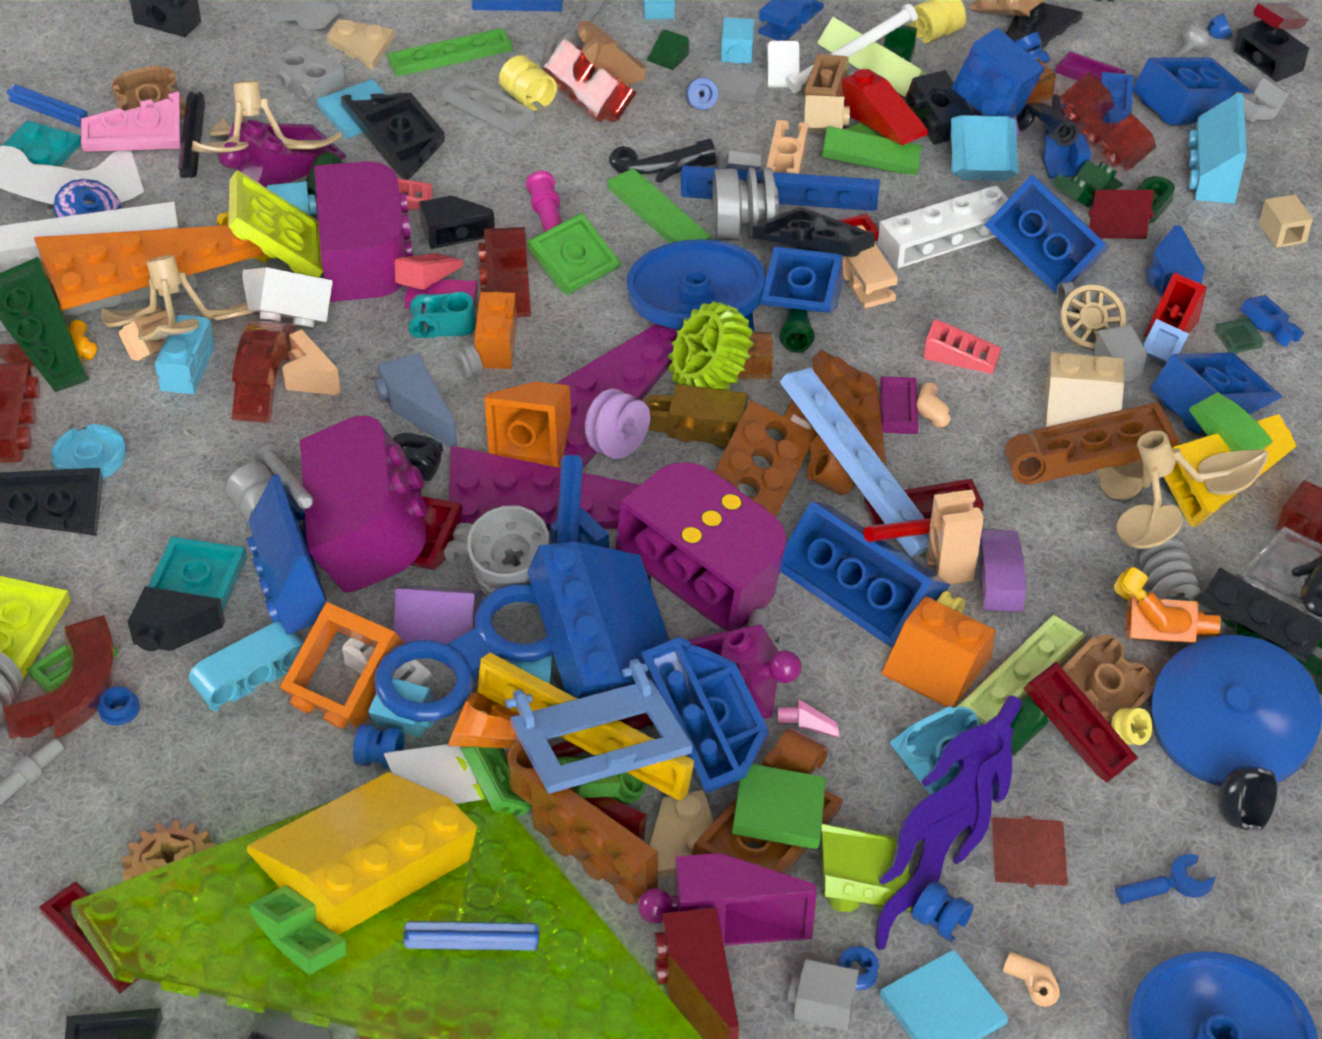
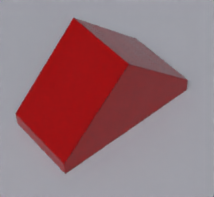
M1174 272L1144 337H1148L1156 319L1189 334L1200 320L1207 286Z

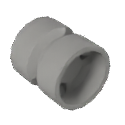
M258 462L248 463L232 473L226 485L228 497L241 512L248 525V521L271 476H274L265 464Z

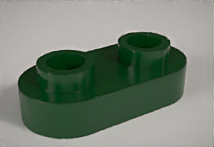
M1148 177L1136 189L1154 190L1152 206L1154 217L1150 219V224L1160 217L1173 200L1175 186L1164 177Z

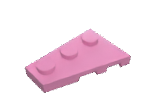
M179 91L168 94L169 99L153 103L152 99L140 102L141 107L126 111L118 108L82 118L81 145L83 152L181 149Z

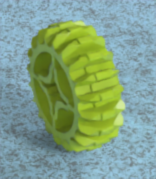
M714 301L711 304L703 303L699 310H692L690 319H683L684 325L681 330H676L678 336L676 341L671 343L674 349L668 356L673 361L669 366V370L673 373L672 380L679 385L729 391L730 383H738V374L740 371H745L744 363L747 359L751 358L748 354V349L754 344L749 339L753 330L748 327L749 320L742 313L738 312V309Z

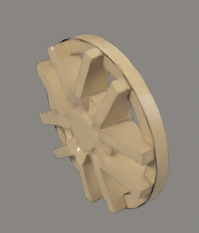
M1084 285L1072 291L1064 300L1059 313L1066 338L1076 344L1075 346H1081L1086 349L1095 348L1098 330L1110 329L1108 324L1119 323L1118 327L1125 326L1126 313L1121 300L1114 292L1100 285ZM1091 291L1098 292L1096 302L1090 301ZM1083 293V303L1074 299V297ZM1103 296H1107L1114 304L1103 306ZM1068 305L1078 309L1079 313L1067 311ZM1118 310L1119 317H1108V311ZM1067 318L1077 322L1071 329ZM1080 326L1085 330L1081 338L1073 333ZM1089 334H1091L1095 343L1085 341Z

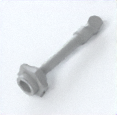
M1191 25L1182 34L1185 46L1173 57H1185L1191 50L1202 52L1211 44L1206 30Z

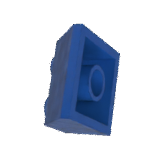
M774 246L761 296V305L831 313L837 308L843 284L842 255Z

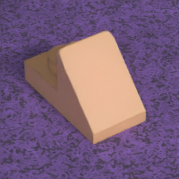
M166 310L134 321L119 331V336L132 360L140 361L160 352L166 337L156 340H139L138 333L151 327L168 324Z
M302 329L290 334L292 350L288 354L291 362L282 367L285 389L331 395L340 393L338 368Z

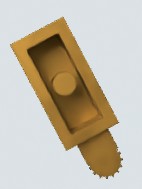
M676 384L673 396L652 394L651 396L648 395V398L646 397L645 404L649 407L651 417L649 430L668 433V438H676L681 442L700 441L713 443L719 447H727L747 408L748 393Z

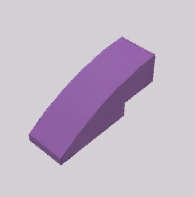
M982 529L979 544V567L983 610L1023 612L1026 580L1018 533L1013 530Z

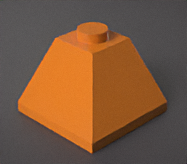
M534 381L486 394L484 401L488 453L561 468V460L564 456L571 422L569 385Z

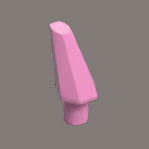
M798 700L797 707H777L778 724L798 723V729L840 737L837 722L801 700Z

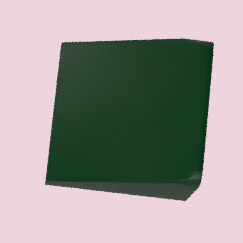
M664 29L655 42L647 61L674 70L689 56V38Z

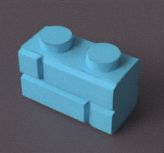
M190 315L176 316V322L197 319L199 327L185 334L169 335L166 337L154 363L156 374L159 376L160 391L195 395L210 361L209 357L212 356L216 347L214 336L212 335L211 320L206 317Z

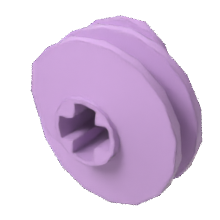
M610 388L601 392L592 402L585 420V437L589 446L596 452L613 459L629 456L642 444L649 430L651 419L649 407L643 401L636 400L634 396L618 389Z

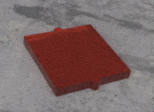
M1025 816L1024 819L992 818L995 882L1027 884L1030 888L1035 887L1036 884L1068 885L1063 821L1032 820L1030 816Z

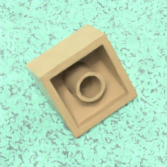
M1051 352L1046 378V427L1122 410L1124 358Z

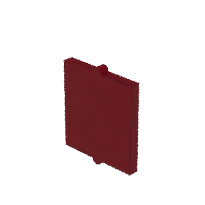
M1096 190L1092 210L1088 212L1090 217L1089 228L1101 239H1147L1150 219L1154 217L1152 210L1154 190Z

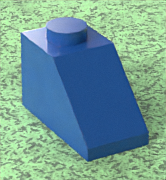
M1181 225L1174 226L1156 248L1152 264L1147 269L1148 283L1151 287H1156L1161 297L1174 272L1202 284L1205 267Z

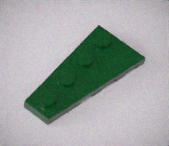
M36 257L1 272L0 321L51 388L57 392L89 380L40 258Z

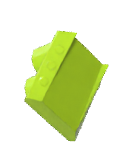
M822 824L820 839L823 898L828 899L833 909L839 912H852L862 903L875 905L876 908L881 910L884 904L910 879L909 864H907L903 874L887 884L882 885L879 882V878L890 868L897 844V836ZM912 906L906 910L912 911Z

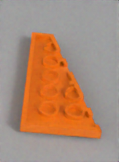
M229 225L34 237L36 248L62 310L148 287V280L151 278L146 261L156 257L174 255L179 273L185 272V275L188 276L265 255L255 243L238 238L231 231Z

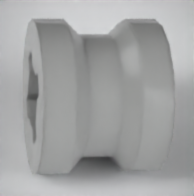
M460 523L452 534L454 540L446 545L443 553L447 561L452 565L473 570L467 551L468 533L473 524Z

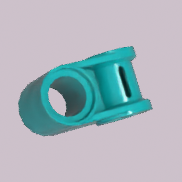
M465 292L433 295L421 294L414 297L410 302V312L413 317L409 321L408 330L414 338L465 336L471 334L476 329L473 298ZM423 304H425V313L422 310ZM425 321H426V323H427V325H428L427 331L424 330V328H425Z

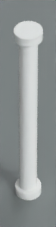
M909 3L904 5L901 12L830 55L848 56L849 58L906 22L912 23L916 21L918 17L915 9ZM813 65L795 76L791 74L786 77V83L794 94L801 91V86L808 82Z

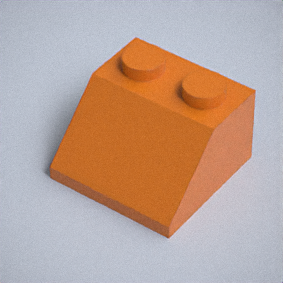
M925 596L906 619L882 671V675L945 707H955L990 661L996 630Z

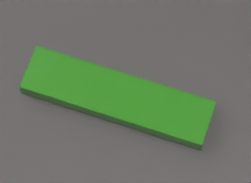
M499 28L387 53V60L397 77L513 51V44L504 29Z
M634 168L607 180V188L668 243L696 239L711 240V236Z

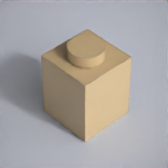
M805 95L804 123H809L808 133H825L827 126L843 129V126H849L850 106H844V97Z
M1296 194L1265 199L1259 224L1277 248L1306 243L1313 218Z

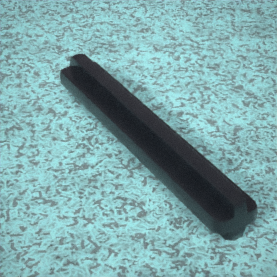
M190 92L187 95L178 165L181 178H193L197 175L199 152L192 151L193 141L201 143L205 108L204 94L202 92Z

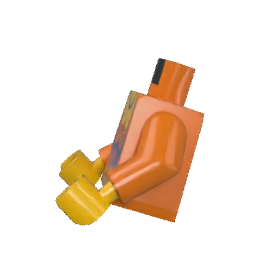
M1127 568L1114 583L1115 592L1127 600L1125 639L1191 644L1196 643V635L1219 636L1220 612L1198 611V602L1159 599L1152 591L1145 592L1142 587L1148 580V576L1137 568Z

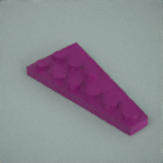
M655 324L555 383L570 386L571 422L564 456L578 455L582 458L583 468L586 467L597 454L589 446L585 437V420L594 399L601 392L612 388L630 394L636 400H642L673 362L668 358L674 349L671 343L676 341L678 336L676 330L681 329H673Z
M451 446L449 501L461 503L463 510L460 523L474 525L475 521L487 511L501 506H521L534 511L544 520L547 530L551 531L550 526L558 520L561 468ZM582 473L580 507L604 529H618L621 500L640 484Z

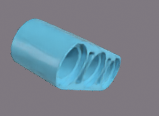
M281 621L272 623L198 662L190 671L189 682L208 707L213 711L220 710L218 708L220 705L230 700L235 702L254 692V687L266 681L270 683L287 674L305 641L297 632L287 635Z

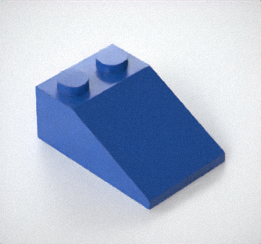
M1149 57L1133 87V91L1142 98L1141 102L1159 113L1161 120L1170 126L1195 123L1199 116L1234 96L1236 92H1252L1212 57Z
M1233 352L1172 354L1150 388L1160 398L1159 402L1168 410L1176 412L1184 420L1185 427L1196 434H1203L1205 432L1189 409L1217 392L1235 402L1249 415L1282 397L1278 391Z

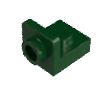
M901 25L885 35L883 47L910 63L915 52L917 29Z

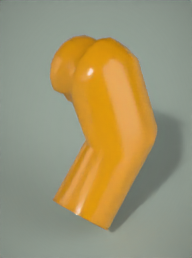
M73 320L70 323L69 329L78 352L83 359L92 360L98 350L97 344L90 342L89 338L85 336L88 329L86 323L80 320Z

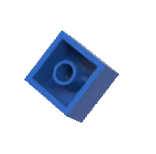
M996 28L974 42L951 88L984 116L1014 118L1021 113L1045 67L999 28Z

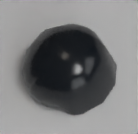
M1244 765L1233 769L1226 775L1221 782L1217 796L1219 812L1230 826L1242 830H1261L1266 826L1272 816L1277 800L1278 785L1275 774L1268 769ZM1241 810H1243L1246 815L1241 817Z

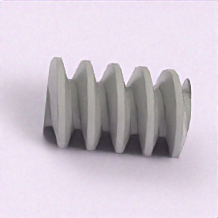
M1180 531L1164 544L1151 548L1135 549L1141 570L1148 576L1146 586L1149 592L1152 591L1159 599L1195 601L1199 604L1202 592L1198 587L1199 583L1194 575L1195 572L1192 564H1190L1191 560L1186 552L1187 549L1184 541H1182L1183 537Z

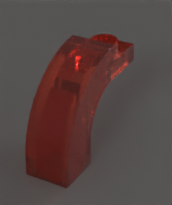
M254 320L245 327L238 344L232 373V382L235 383L232 420L270 423L276 374L281 360H290L288 352L292 349L289 335L295 332L294 325Z
M104 615L64 627L65 647L73 665L72 671L68 679L55 691L3 708L4 724L9 739L19 736L22 738L33 737L48 727H51L54 737L57 739L78 729L96 714L100 698L106 690L111 688L113 680V641Z

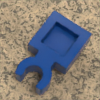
M1267 295L1249 298L1240 308L1248 317V321L1252 326L1264 332L1271 331L1275 339L1284 347H1287L1291 341L1298 342L1304 335L1303 330L1289 322L1290 316Z

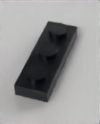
M1220 567L1199 599V603L1203 607L1213 612H1220L1223 618L1249 632L1255 633L1261 639L1280 647L1305 663L1308 662L1322 640L1321 622Z

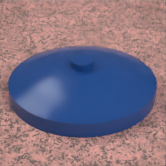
M704 239L673 242L649 251L633 264L627 276L628 299L639 315L655 324L673 329H681L684 325L683 319H690L693 309L699 310L703 303L711 304L713 301L730 305L738 309V312L746 317L761 303V296L766 281L765 270L761 262L752 253L734 244Z
M1220 635L1190 644L1167 662L1158 676L1154 687L1151 718L1155 736L1164 752L1173 762L1192 776L1207 783L1220 786L1226 775L1233 769L1244 765H1252L1271 770L1275 774L1277 783L1298 771L1312 754L1321 729L1322 705L1318 689L1308 671L1288 652L1258 638L1243 635Z
M1220 952L1182 954L1170 958L1152 969L1144 977L1135 992L1127 1022L1128 1039H1318L1316 1026L1310 1012L1297 993L1285 981L1253 961Z

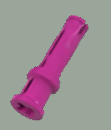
M537 171L527 178L526 188L532 195L531 206L539 214L545 232L562 223L558 210L561 200L559 194L554 190L555 180L553 175L547 171Z

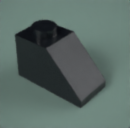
M453 195L419 201L421 225L430 249L496 237L494 212L491 208Z
M145 586L127 622L133 645H138L143 650L153 652L157 649L172 651L223 628L225 619L219 598Z

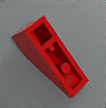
M860 69L855 71L853 75L841 79L844 106H850L849 116L901 146L928 135L925 125L886 78L874 73L870 69Z

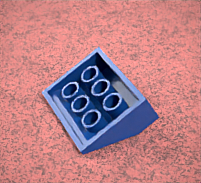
M577 541L538 546L527 573L565 692L580 699L635 684L632 676L623 677L622 669L629 668L630 661L635 659L644 664L641 652L670 641L641 556ZM646 671L645 674L648 680H650L649 674Z

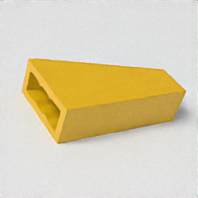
M1280 414L1256 421L1273 440L1264 449L1267 450L1268 458L1258 478L1297 446ZM1218 433L1172 448H1179L1182 456L1197 472H1199V464L1206 458L1219 453L1232 452ZM1175 461L1173 471L1164 477L1187 522L1192 527L1200 525L1240 493L1218 495L1208 492L1205 481L1197 482L1178 461Z

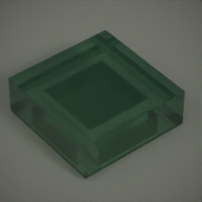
M1249 318L1216 324L1215 333L1229 353H1239L1263 347L1264 339Z

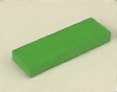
M830 126L826 128L822 157L912 175H917L921 155V145L907 143L901 146L888 138Z

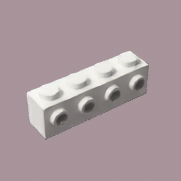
M995 185L880 221L878 246L893 264L900 268L995 238L996 236L984 225L1004 205L1008 198Z

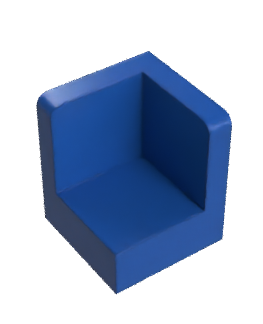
M1079 133L1077 140L1069 146H1060L1050 135L1046 136L1042 160L1049 178H1057L1059 173L1066 178L1073 175L1077 176L1087 160L1090 162L1091 151L1084 133Z

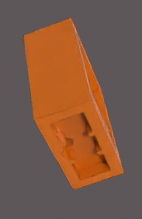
M326 602L279 688L291 697L289 704L306 714H311L313 708L325 713L322 718L324 721L341 730H345L347 724L358 728L360 724L366 722L370 715L368 711L376 694L375 672L382 658L395 647L405 644V642L395 631ZM337 631L375 648L344 706L306 689Z

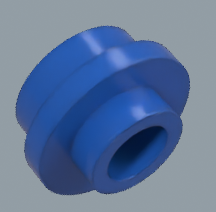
M116 686L102 694L97 708L103 722L118 726L131 722L138 715L140 704L138 697L128 688ZM123 705L121 708L114 709L116 706Z

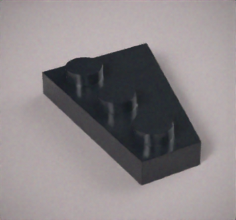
M1041 2L1029 11L1030 17L1015 16L1005 34L1016 42L1025 36L1038 32L1042 40L1040 45L1043 49L1048 45L1049 41L1057 35L1063 34L1073 23L1079 22L1082 19L1083 12Z
M798 207L752 225V238L841 254L844 257H855L860 252L874 247V233L803 207Z

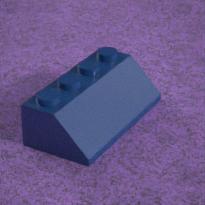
M279 474L271 476L248 521L253 536L246 539L254 557L252 558L260 577L259 583L266 598L265 603L273 623L281 621L287 635L314 625L325 603L328 601L314 559L307 551V538L282 480Z
M811 501L786 544L780 572L893 648L906 619L922 599L927 596L937 601L951 584L884 540L867 542L863 535L865 529L863 526L830 505Z

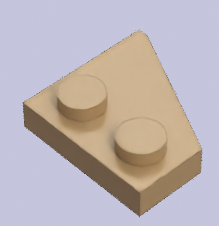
M338 19L326 37L329 45L343 50L352 59L356 57L363 61L365 67L374 69L394 39L395 31L380 25H368L353 22L352 20Z
M703 790L689 792L681 801L671 796L662 798L650 841V846L658 851V879L675 876L676 856L692 855L694 843L714 822Z

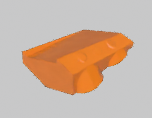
M471 692L453 730L448 746L510 748L519 740L511 726V717L519 714L478 692Z

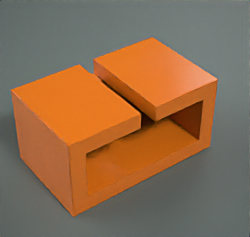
M480 292L474 343L483 368L512 369L517 326L515 293Z

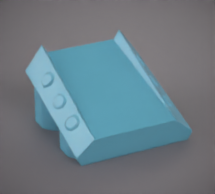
M958 116L951 118L952 158L950 161V171L953 175L962 180L1005 181L1018 175L1015 119L1005 116Z
M949 706L913 724L890 741L889 744L922 784V779L935 765L943 747L961 733L979 726V719L974 711L967 707L954 708ZM955 762L945 776L927 787L924 786L930 795L944 788L958 772V763Z

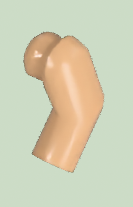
M925 383L921 387L916 404L918 412L924 418L931 420L934 427H945L951 421L950 414L948 413L949 407L937 397V386L933 383Z
M1013 951L1009 953L1003 972L1024 980L1032 1000L1037 1005L1048 1007L1056 1003L1060 991L1051 968Z

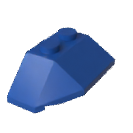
M681 637L641 652L643 661L648 667L647 672L650 680L655 684L692 744V753L685 756L695 760L692 776L703 791L707 794L745 778L768 737L769 730L736 663L707 649L691 645L690 641Z

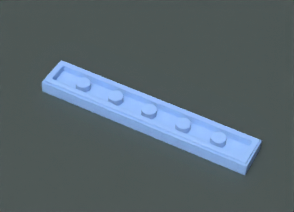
M812 368L786 374L780 381L781 385L884 523L890 524L925 519ZM929 534L896 538L910 558L927 552Z

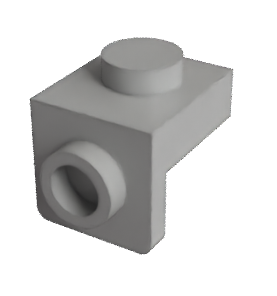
M1267 78L1261 80L1254 94L1235 93L1243 94L1245 119L1255 122L1257 119L1271 120L1275 118L1288 96L1286 90Z

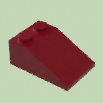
M717 907L662 913V932L654 933L657 958H654L657 985L666 984L668 1000L699 1039H739V1023Z

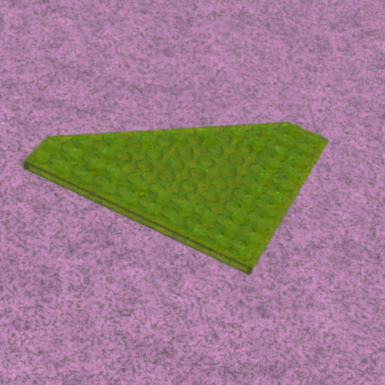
M455 756L465 772L467 769L466 762L462 758ZM479 783L472 784L481 800L456 804L477 826L469 861L340 934L339 936L346 940V955L311 975L293 963L270 940L249 912L250 903L272 893L280 887L247 852V845L327 803L72 902V916L114 979L133 983L135 978L161 983V990L198 998L200 993L226 998V1005L261 1013L264 1012L265 1008L291 1013L292 1020L329 1028L331 1022L357 1028L356 1035L369 1038L703 1039L513 813H506L504 809L500 812L493 811ZM408 921L535 923L539 929V942L537 949L533 951L407 949L403 942V930L405 923Z

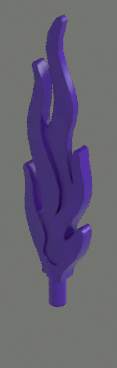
M1008 696L997 716L990 719L986 724L969 729L950 740L943 747L931 771L922 779L923 786L927 787L945 776L955 762L959 765L955 777L944 788L918 803L902 823L890 868L879 878L880 884L885 885L903 874L912 857L915 845L920 840H922V850L912 877L884 904L876 922L875 937L878 950L886 948L890 928L896 917L916 904L930 883L939 881L945 856L957 835L968 827L967 836L953 855V862L955 864L966 859L969 853L981 842L989 827L992 811V790L994 802L998 803L1006 798L1012 778L1011 737L1014 730L1010 726L1022 706L1019 698Z

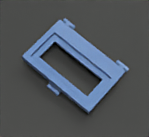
M638 659L631 660L629 668L622 669L623 677L632 676L635 684L535 711H531L529 703L532 702L531 694L525 695L522 690L514 691L513 698L505 701L507 708L516 706L519 715L511 717V726L548 794L692 753V744L653 681L648 680L645 674L648 671L646 663L641 664ZM646 712L661 735V738L565 765H560L547 742L551 738Z

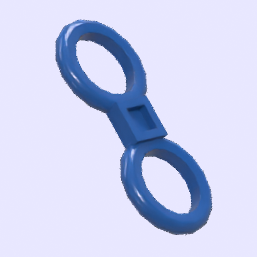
M511 584L494 590L481 601L475 615V628L448 644L434 640H413L391 650L382 658L375 672V691L383 705L401 718L415 722L437 721L453 715L465 705L474 687L473 679L479 676L481 658L488 653L513 662H536L552 656L553 651L548 636L532 644H517L507 641L498 635L491 623L494 614L505 605L514 602H529L538 605L532 585ZM430 658L440 661L451 668L457 679L455 687L445 698L435 702L417 703L407 700L397 693L391 681L398 668L404 663L415 659Z

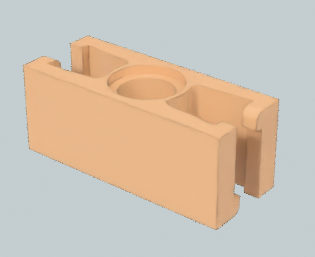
M784 120L776 121L766 168L771 167L773 172L802 174L807 150L809 123L800 122L798 138L785 137V129L788 130L789 122Z
M863 225L857 226L858 228H861V229H863V230H866V229L863 227ZM875 243L874 247L860 252L858 256H842L843 277L846 281H850L848 285L864 308L896 300V294L893 290L889 289V286L897 285L898 276Z
M973 490L934 495L926 561L928 566L936 565L935 574L949 584L974 581L984 517L979 508H973V502H975Z

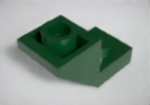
M1087 160L1077 176L1073 175L1069 180L1059 173L1052 185L1088 208L1094 202L1096 190H1116L1123 186V183L1114 177L1117 171L1107 164L1100 162L1096 166Z

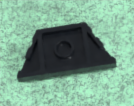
M395 93L393 95L371 94V100H352L351 95L341 96V106L393 170L404 180H409L444 143L445 132L412 93Z

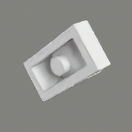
M770 41L766 44L768 88L788 87L786 77L791 74L795 76L799 73L798 41Z

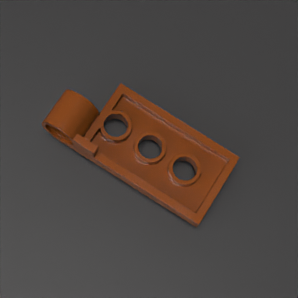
M821 349L812 358L813 371L887 468L877 380L869 373L861 372L848 365L842 358L834 357ZM819 435L810 442L811 460L807 468L808 478L838 495L847 494L855 486V482Z
M793 399L783 416L750 400L714 473L725 481L731 482L738 490V485L748 484L753 487L756 495L747 497L754 502L760 503L769 513L777 517L810 448V442L815 438L817 432ZM773 428L780 431L783 439H772L767 434L766 429ZM752 457H764L769 462L770 467L761 468L753 462Z
M1159 402L1032 430L1033 435H1016L1006 443L1004 456L1014 479L1021 484L1031 485L1076 474L1085 475L1094 470L1111 466H1125L1130 462L1142 460L1137 442L1142 435L1151 431L1165 432L1168 435L1171 448L1179 445V438Z
M790 727L782 734L776 746L763 759L762 766L812 774L816 767L821 768L828 754V747ZM825 790L822 824L829 825L841 809L843 799ZM736 798L694 843L692 855L721 853L783 874H787L808 849L801 846L732 834ZM755 842L762 848L753 849L744 844Z
M516 741L509 748L507 757L510 787L514 793L532 805L534 828L549 839L550 844L557 853L564 857L572 855L582 863L583 869L591 878L595 880L603 878L613 885L617 895L627 904H634L635 902L638 904L640 896L646 890L658 888L657 850L570 788L548 794L520 741Z

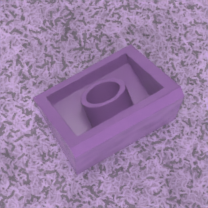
M410 585L395 588L393 631L405 643L413 640H434L448 644L475 628V615L481 603L482 592L481 590Z

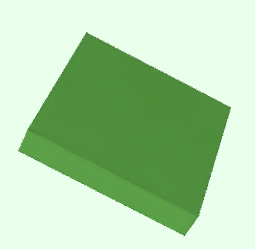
M583 213L528 240L526 246L556 286L566 296L620 268L622 264Z
M753 764L747 776L739 780L732 834L818 850L821 839L826 777Z

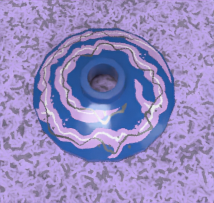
M83 178L72 180L59 189L54 198L53 210L56 218L117 210L121 209V205L117 195L108 186L97 180ZM84 201H91L94 204L88 205Z

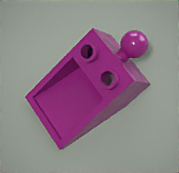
M256 120L241 122L239 142H248L249 146L247 148L229 153H218V159L223 166L235 168L267 188V185L291 183L308 175L315 157L323 152H331L341 160L347 156L334 143L313 150L288 149L283 144V141L277 138L270 123H262ZM235 122L232 124L228 140L234 135ZM277 123L283 136L288 139H328L312 124ZM227 142L224 144V147H234L238 144L235 142Z
M761 624L687 640L691 642V645L707 649L736 663L763 719L772 718L777 681L780 683L793 682L799 677L802 670L799 657L791 651H778Z
M721 853L676 856L675 896H670L665 890L660 888L648 889L639 898L638 912L646 922L660 924L662 923V913L717 907L724 946L813 939L817 890L814 883Z

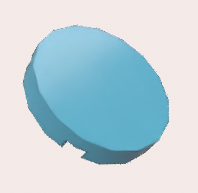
M90 424L86 425L87 429L80 431L76 427L57 439L51 451L52 463L56 470L100 468L102 476L105 478L117 471L126 459V444L120 432L109 426Z

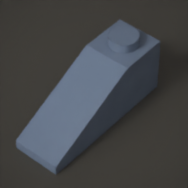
M416 353L378 364L379 379L375 380V388L379 400H387L393 412L448 447L457 446L455 421L420 354Z

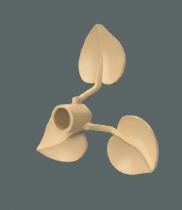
M241 81L233 83L236 107L233 137L226 142L200 144L193 141L192 151L200 153H229L247 148L249 146L248 142H239L241 122H246V116L260 114L259 108H263L277 138L281 139L288 149L313 150L322 148L341 138L342 131L326 140H294L285 138L268 106V98L261 99L259 81ZM224 117L221 119V122H218L209 131L210 136H229L231 127L227 124ZM227 142H235L238 144L234 147H224V144Z
M165 255L146 261L151 278L148 280L150 286V305L148 307L130 310H110L102 307L101 317L104 325L117 327L161 312V305H157L158 290L159 296L164 297L169 322L166 325L140 331L138 339L156 340L169 335H181L191 332L199 327L197 319L175 321L170 294L180 291L179 284H182L203 317L207 319L224 320L237 318L254 311L248 310L247 302L226 309H206L187 281L185 272L179 273L175 256Z
M1151 431L1142 435L1137 442L1142 460L1130 462L1125 466H1111L1098 469L1097 476L1100 478V487L1104 494L1109 498L1118 500L1136 496L1142 487L1148 488L1152 482L1154 505L1143 504L1134 506L1125 511L1117 522L1118 536L1130 548L1135 547L1138 549L1151 548L1172 539L1179 532L1183 523V516L1178 506H1161L1162 498L1159 478L1165 477L1173 471L1175 461H1178L1197 482L1205 481L1208 492L1218 495H1229L1244 491L1256 481L1267 461L1268 453L1267 450L1219 453L1203 460L1199 464V472H1197L1182 456L1179 448H1171L1168 435L1165 432Z

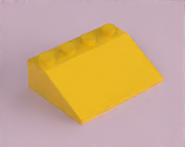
M387 772L247 845V852L280 888L286 885L315 904L316 921L340 935L468 862L477 826L450 798Z

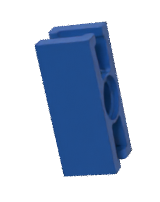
M771 0L759 10V20L769 22L764 27L761 26L758 29V33L776 41H787L803 27L801 24H806L824 8V3L817 0Z

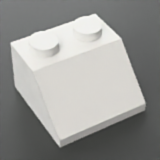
M271 268L243 270L242 279L248 310L260 312L259 319L280 322L282 316L292 318V325L314 328V322H327L333 280Z

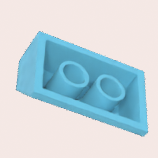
M1235 94L1199 116L1196 130H1190L1188 149H1191L1188 160V169H1191L1189 189H1195V200L1235 204L1247 155L1243 94Z

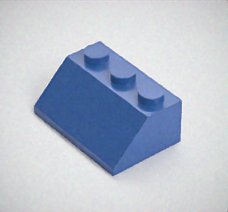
M1033 175L1019 187L984 225L1056 294L1059 283H1073L1110 248L1108 244Z

